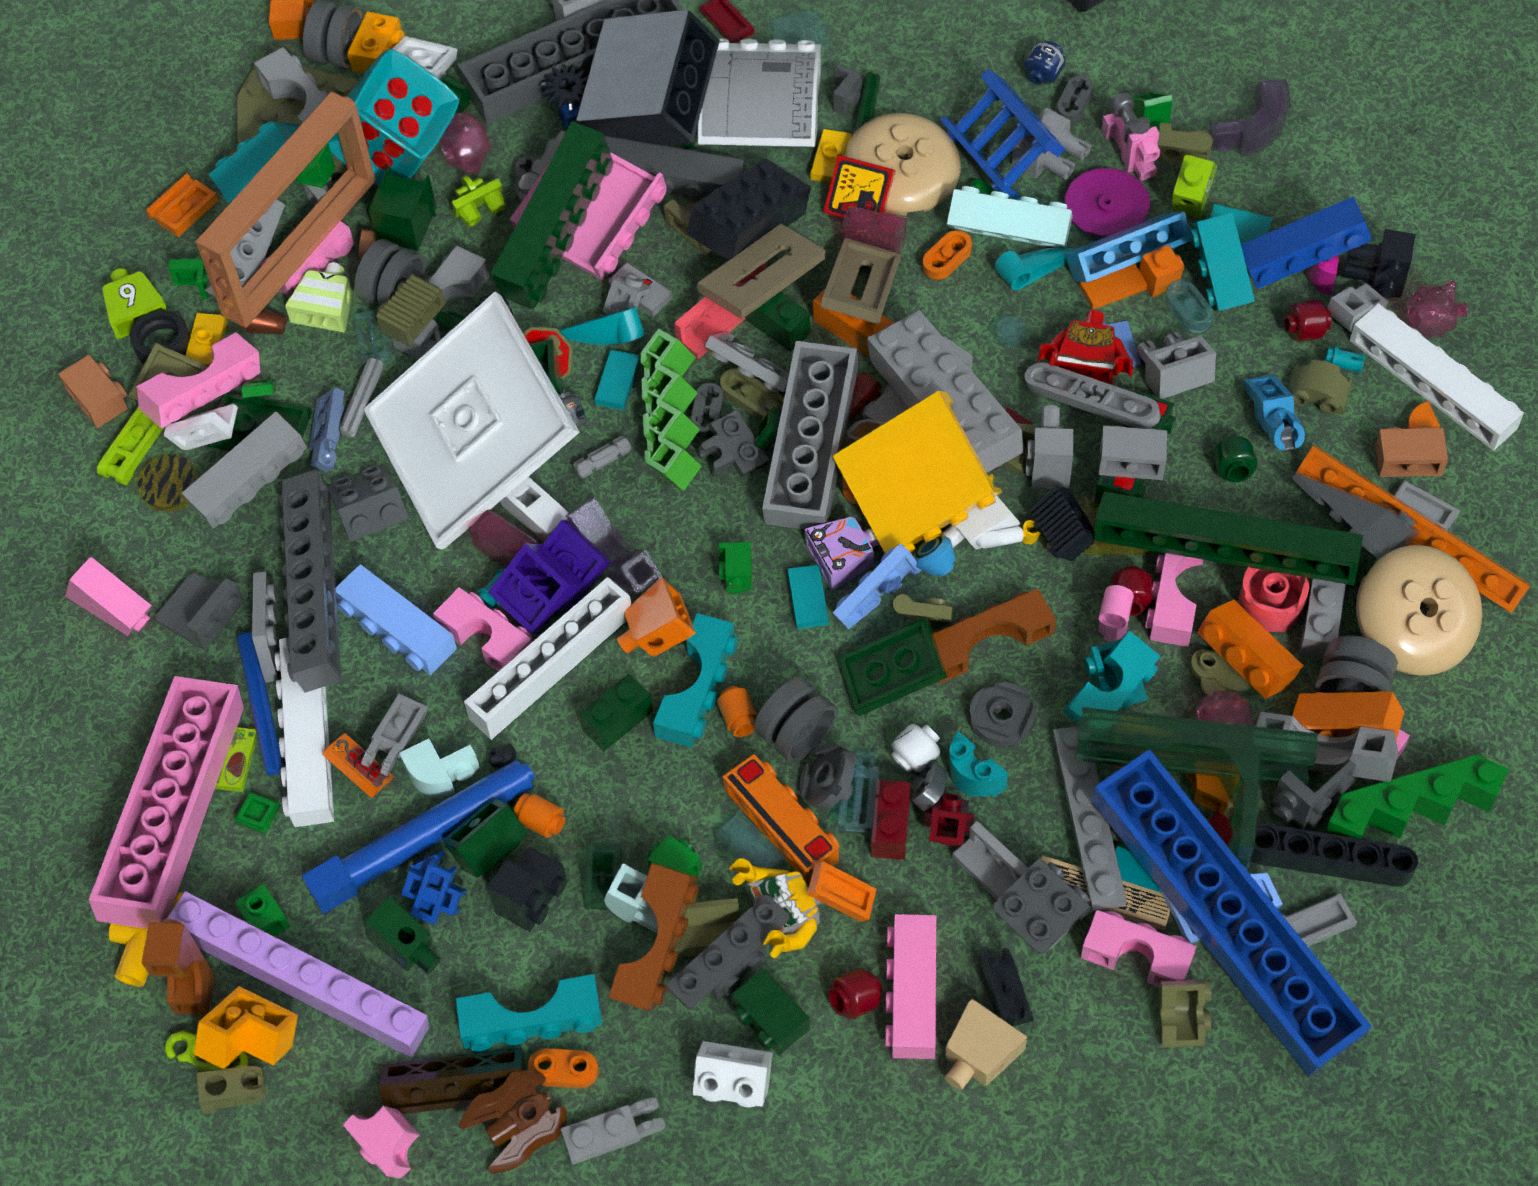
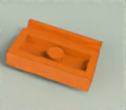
M186 173L146 209V213L150 219L153 218L157 221V224L176 237H179L214 206L219 199L217 193L199 181H194Z

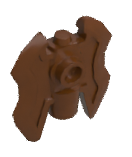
M533 1071L511 1072L504 1084L493 1092L478 1094L469 1104L459 1121L460 1129H467L496 1118L484 1128L486 1134L496 1147L510 1140L488 1166L490 1173L505 1172L524 1164L534 1151L542 1145L556 1141L561 1135V1128L566 1123V1107H557L554 1113H550L548 1104L552 1100L546 1092L541 1094L534 1089L537 1085H542L545 1082L546 1077L543 1074Z

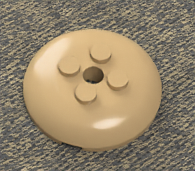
M890 113L869 120L853 134L845 152V157L896 170L885 212L891 214L907 215V212L921 210L926 212L937 207L953 193L960 177L961 161L953 140L939 125L927 118L914 114Z
M1424 545L1400 547L1377 559L1368 574L1363 577L1357 595V620L1363 638L1374 640L1392 651L1398 661L1396 670L1405 674L1416 676L1433 675L1449 670L1459 664L1473 648L1482 623L1480 594L1475 581L1467 569L1448 553ZM1421 602L1425 604L1426 608H1429L1426 616L1420 610Z

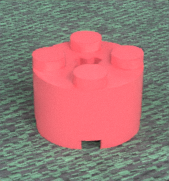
M1248 567L1243 577L1238 603L1268 632H1286L1302 616L1309 591V582L1307 577Z

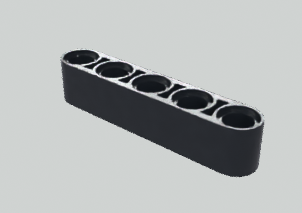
M1271 824L1255 825L1250 830L1245 846L1247 858L1259 865L1395 887L1407 885L1412 880L1419 863L1415 851L1403 845ZM1263 841L1267 843L1269 847L1260 848L1255 844V842ZM1296 846L1304 853H1293L1289 847ZM1324 852L1334 853L1338 859H1329L1324 855ZM1358 858H1367L1372 862V865H1365ZM1393 863L1403 864L1407 870H1399L1394 867Z

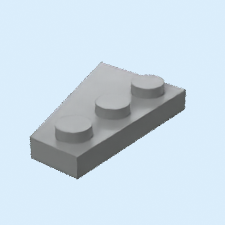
M727 331L710 335L705 347L712 350L711 355L722 362H727L728 360L738 365L737 370L740 373L751 378L754 375L764 381L763 385L773 392L786 391L789 373L768 359L762 357L759 360L754 357V349L746 344L733 343L734 336Z
M266 571L253 573L252 639L265 683L278 680L275 664L277 636L274 624L277 623V613L273 604L277 602V591L274 583L269 584Z

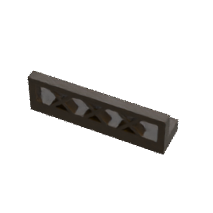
M522 1047L382 1064L379 1083L382 1105L398 1109L401 1114L467 1107L478 1094L493 1092L503 1085L511 1072L523 1071Z

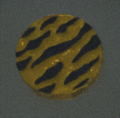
M166 455L152 460L142 469L138 476L137 489L143 503L150 509L175 512L189 505L182 492L200 477L195 465L187 458L178 455Z

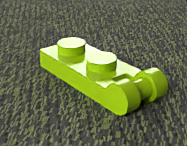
M138 406L97 466V474L105 478L114 477L116 482L128 485L135 469L164 427L160 428ZM119 459L123 461L120 467L116 465Z

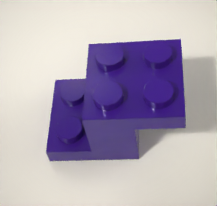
M561 520L543 544L525 543L488 593L530 634H538L555 610H570L582 600L611 561L569 521Z

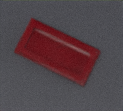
M711 0L699 7L703 17L724 39L729 40V43H739L741 40L755 34L754 27L728 0Z

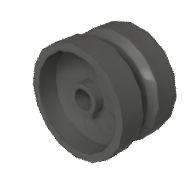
M316 1L309 10L304 26L303 50L306 59L312 63L324 65L329 62L333 67L351 69L347 53L363 21L361 10L358 7L348 5L337 7L332 2Z
M386 239L377 240L366 251L358 266L354 286L356 297L373 306L379 305L380 307L384 302L388 303L392 295H395L398 285L410 278L411 274L423 280L425 279L426 263L424 257L412 250L402 249L397 244Z
M1358 636L1334 638L1327 643L1322 660L1323 666L1318 674L1315 691L1323 693H1345L1349 691L1390 692L1398 666L1397 658L1386 646L1374 640Z
M796 677L784 683L766 701L757 715L754 731L769 744L775 743L776 751L791 763L797 762L807 756L828 735L837 719L838 708L823 695L817 696V689L804 678Z

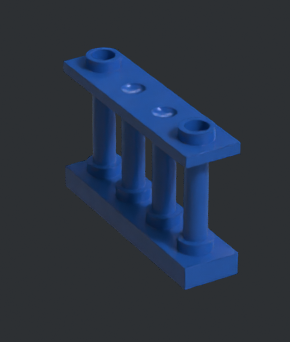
M988 68L981 76L988 85L985 89L987 92L957 124L945 116L941 121L948 128L946 131L948 136L956 144L961 143L994 181L991 185L996 192L1006 193L1013 199L1018 200L1021 196L1011 185L1041 153L1045 154L1049 151L1056 157H1059L1066 148L1006 81ZM1001 99L1003 102L1001 105L1002 110L972 141L965 132L994 100L998 101ZM1016 116L1019 119L1016 124L1018 127L987 158L980 149L1010 117L1014 118ZM1032 134L1035 139L1032 141L1033 145L1002 176L996 169L997 165L1026 135L1030 136Z

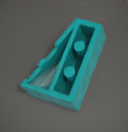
M269 121L258 129L259 134L253 139L241 142L236 148L238 151L231 157L226 156L215 164L216 169L209 176L228 203L235 199L299 128L298 124Z
M1233 212L1191 224L1192 241L1194 247L1198 248L1200 255L1198 260L1202 277H1206L1209 287L1205 289L1209 307L1214 306L1216 311H1221L1255 302Z

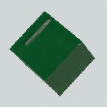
M387 168L369 208L376 240L386 239L402 248L419 250L433 216L436 217L437 206L430 176L427 175L424 182L393 176L391 168Z

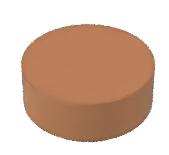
M362 230L359 243V259H362L369 247L375 243L374 231Z

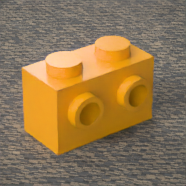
M372 12L366 13L347 53L352 71L365 73L384 51L393 49L404 38V31L401 30L399 18Z

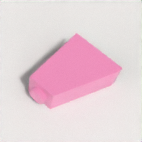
M92 557L69 580L65 597L127 636L133 630L139 633L151 619L147 614L152 605Z

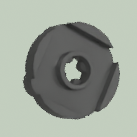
M1008 682L994 683L993 687H988L985 690L982 688L974 695L970 704L969 719L973 733L990 745L999 747H1015L1019 745L1022 740L1030 735L1035 725L1036 709L1035 705L1033 706V702L1029 699L1030 695L1022 687ZM1006 709L1010 718L1000 720L993 713Z
M826 743L813 753L818 757L812 765L806 763L800 779L801 796L807 799L808 802L806 803L819 810L829 809L839 801L845 802L850 798L853 791L851 782L857 762L855 753L836 743Z

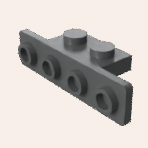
M764 895L667 983V989L688 1010H692L709 993L716 999L720 998L724 993L730 995L740 985V978L749 970L755 972L763 965L766 960L765 955L767 954L766 945L762 944L770 931L779 930L789 921V914L769 895Z

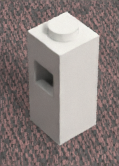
M529 477L500 501L504 508L543 543L561 520H567L573 525L572 515Z

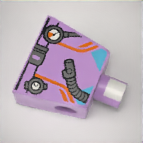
M854 517L805 529V545L816 565H819L820 572L831 591L836 590L874 565L873 548L880 545L873 530L869 528L862 531Z

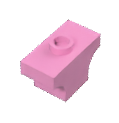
M383 1106L369 1119L352 1114L343 1124L361 1146L359 1149L361 1155L369 1163L377 1164L386 1176L402 1178L411 1169L407 1161V1152L410 1145L420 1134L398 1109Z

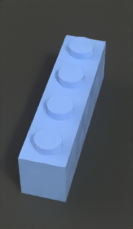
M361 564L336 587L337 608L348 618L352 615L357 618L360 626L369 635L373 636L375 633L382 638L383 644L391 652L397 653L399 651L405 655L407 663L416 671L423 669L431 675L457 649L452 633Z

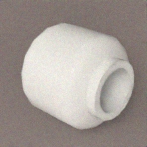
M910 724L892 741L893 752L890 755L907 773H910L912 770L920 773L939 757L940 749L936 742L940 738L928 725L921 728L916 724Z

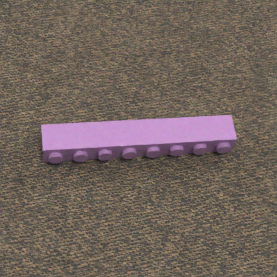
M184 891L167 918L185 924L199 949L409 1057H413L429 1029L428 1016L186 891Z

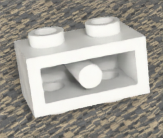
M703 1041L696 1057L692 1095L702 1096L708 1101L726 1100L737 1102L743 1107H763L769 1088L772 1052Z

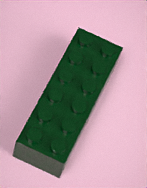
M571 121L491 272L500 294H504L507 300L533 310L538 302L541 303L547 293V285L551 277L557 275L564 252H568L572 247L577 227H581L584 224L588 206L591 201L597 199L604 176L607 177L612 170L613 159L604 133Z

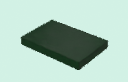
M225 393L218 408L235 404L238 407L232 437L207 444L206 447L231 451L275 412L283 417L303 438L312 415V410L310 407L255 397L243 398L242 395Z
M922 618L838 657L854 712L858 716L947 678L929 621L926 618Z

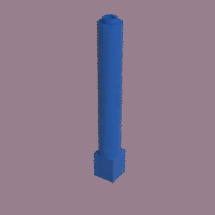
M516 759L340 860L338 855L301 875L305 885L322 914H325L358 895V888L442 841L492 797L508 803L533 788L531 781L535 779V776L526 762L520 764Z

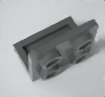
M384 465L369 466L360 474L352 477L338 478L333 484L328 486L330 497L339 513L350 542L409 519L398 488Z
M192 573L156 614V620L159 625L205 650L244 602L236 583L225 578L218 586L199 574Z
M1351 761L1348 762L1316 793L1308 788L1291 771H1288L1279 779L1270 806L1273 808L1274 815L1281 822L1289 823L1296 829L1305 830L1308 826L1314 829L1325 818L1326 813L1324 811L1331 805L1336 808L1342 794L1348 792L1347 789L1355 780L1352 775L1356 765Z
M1040 858L994 903V910L1037 953L1043 954L1078 919L1082 922L1091 913V909L1088 904L1090 898L1076 885L1071 888L1062 879L1065 875L1055 864L1050 862L1047 865Z

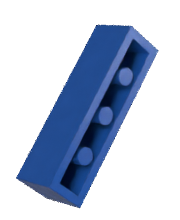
M1353 196L1241 244L1245 263L1255 287L1259 289L1320 262L1329 260L1341 253L1357 248L1372 241L1364 217Z

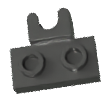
M738 410L712 422L709 428L714 437L704 441L698 448L700 458L712 455L718 459L713 463V469L710 473L713 477L734 466L740 477L743 478L769 463V458L765 452L755 446V437Z

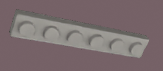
M1081 726L1054 729L1053 738L1086 889L1090 898L1091 911L1125 907L1126 896L1109 823L1090 800L1095 786L1099 784L1088 732Z

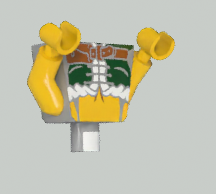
M737 859L729 867L730 870L739 872L732 878V881L735 885H741L745 880L748 882L746 884V893L751 907L764 895H769L789 914V921L779 930L770 931L762 943L764 946L770 945L772 949L770 952L771 957L777 958L781 952L805 948L816 932L817 925L820 923L817 905L822 904V902L807 895L809 887H807L801 873L752 866L746 859Z

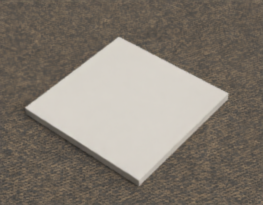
M496 292L492 293L364 409L436 548L441 550L450 545L580 433L502 296Z

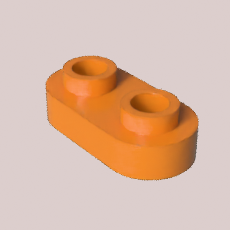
M960 230L947 233L924 255L923 272L925 275L935 280L948 277L970 256L972 252L971 237L966 232ZM959 247L961 248V250L956 251L953 250V248Z
M540 1049L528 1061V1071L541 1073L546 1077L545 1082L541 1086L586 1088L592 1085L599 1075L597 1060L587 1051ZM544 1061L552 1063L550 1068L546 1070L540 1069L539 1066ZM579 1063L587 1065L585 1070L581 1072L575 1071L574 1068Z

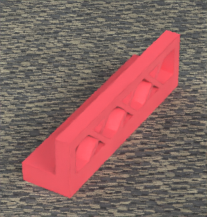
M766 262L734 284V286L740 287L751 279H755V276L766 269ZM704 297L674 323L675 336L698 360L710 350L705 347L710 335L725 331L730 332L746 317L740 319L707 297Z

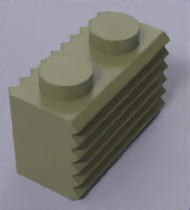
M411 274L410 278L398 285L395 295H392L388 303L384 302L379 307L376 317L380 331L409 347L444 307L445 299L442 289Z

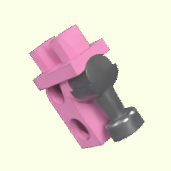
M1121 93L1110 101L1109 107L1113 113L1103 116L1101 132L1106 140L1115 139L1121 150V159L1124 162V168L1127 173L1135 171L1140 181L1156 176L1157 173L1154 162L1160 156V149L1157 146L1159 131L1156 126L1150 128V119L1147 117L1138 118L1132 110L1134 108V101L1130 94Z

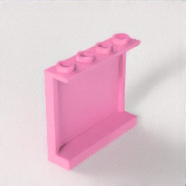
M611 152L610 154L613 159L612 170L607 177L604 176L597 199L591 201L588 206L584 224L581 227H577L572 247L568 252L565 251L562 259L600 280H603L607 274H611L618 264V257L623 250L629 249L633 243L635 232L640 226L642 227L647 223L650 217V210L656 202L659 203L666 193V184L662 173L659 172L655 177ZM548 165L510 218L513 229H515Z

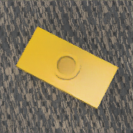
M823 130L810 173L811 180L831 183L837 156H845L847 145L852 137L851 133Z
M197 313L185 356L210 366L213 362L212 345L223 340L228 323L227 318L222 315Z

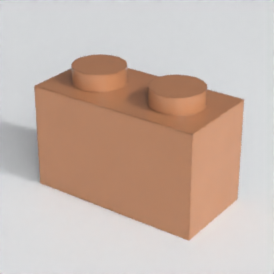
M90 355L58 373L67 393L96 428H99L128 409L124 401L127 394L118 381L112 383L109 379L111 375L102 362L96 364Z
M1424 426L1413 429H1400L1398 427H1390L1379 430L1375 444L1379 477L1443 476L1448 462L1443 428Z

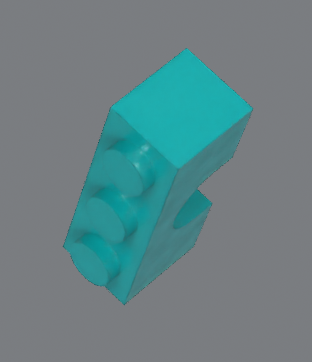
M1128 631L1103 660L1116 674L1117 683L1114 690L1104 692L1097 689L1090 682H1087L1080 688L1062 712L1090 735L1095 736L1101 731L1106 734L1117 722L1118 718L1114 714L1121 705L1127 708L1138 695V692L1134 689L1141 680L1147 683L1156 673L1159 667L1155 663L1161 656L1131 631Z

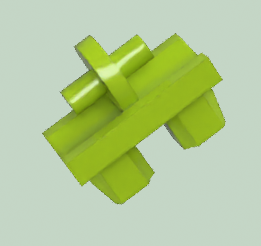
M468 175L461 177L463 187L455 190L458 199L452 201L453 209L451 213L454 218L460 217L463 223L470 227L482 219L477 207L485 204L491 215L505 209V202L501 194L502 184L498 178L484 184L481 177L474 181Z

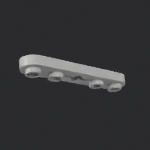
M1036 363L1029 367L1025 373L1027 387L1033 393L1133 428H1152L1161 418L1159 406L1151 398L1057 366H1050L1049 363Z

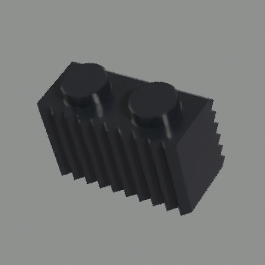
M1056 484L1029 508L1034 517L1032 519L1034 527L1046 536V539L1049 541L1046 543V547L1054 557L1074 561L1076 557L1085 552V549L1094 544L1095 530L1070 489Z

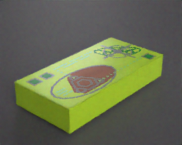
M236 727L215 789L243 792L258 737L256 729Z

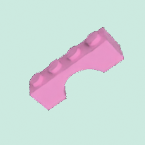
M234 333L212 345L213 362L203 372L188 377H175L160 373L136 386L139 409L160 428H163L259 375V351L239 334Z
M1168 553L1158 555L1155 573L1161 574L1160 582L1154 581L1152 588V601H1157L1155 610H1148L1145 628L1152 629L1150 640L1189 647L1196 604L1181 594L1175 579L1182 571L1193 566L1203 565V559Z

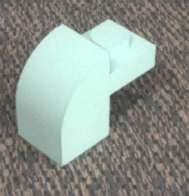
M427 739L399 753L403 766L413 785L421 793L431 797L440 798L456 794L452 782L467 780L474 775L476 770L480 769L476 754L471 745L440 759L430 739Z
M622 864L605 896L604 902L606 906L622 920L629 923L633 920L657 933L658 925L654 911L641 898L647 876Z

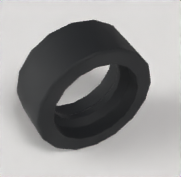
M156 310L142 315L133 324L130 331V342L141 363L145 364L152 349L144 347L145 339L151 333L160 329L177 331L176 340L167 348L184 356L186 355L190 334L181 316L173 311Z

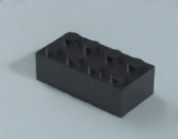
M765 158L692 205L686 234L729 261L778 225L783 224L787 227L806 213L811 186Z

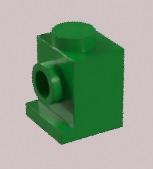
M751 542L719 543L720 580H726V591L731 594H740L745 590H752Z

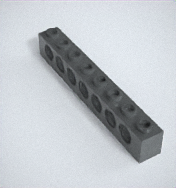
M317 469L282 480V494L279 496L284 516L280 519L285 538L281 545L286 559V564L282 568L287 580V588L284 589V597L288 604V613H285V621L289 629V638H286V646L290 654V663L287 664V671L290 679L293 682H297L305 693L342 681L330 494L328 485Z

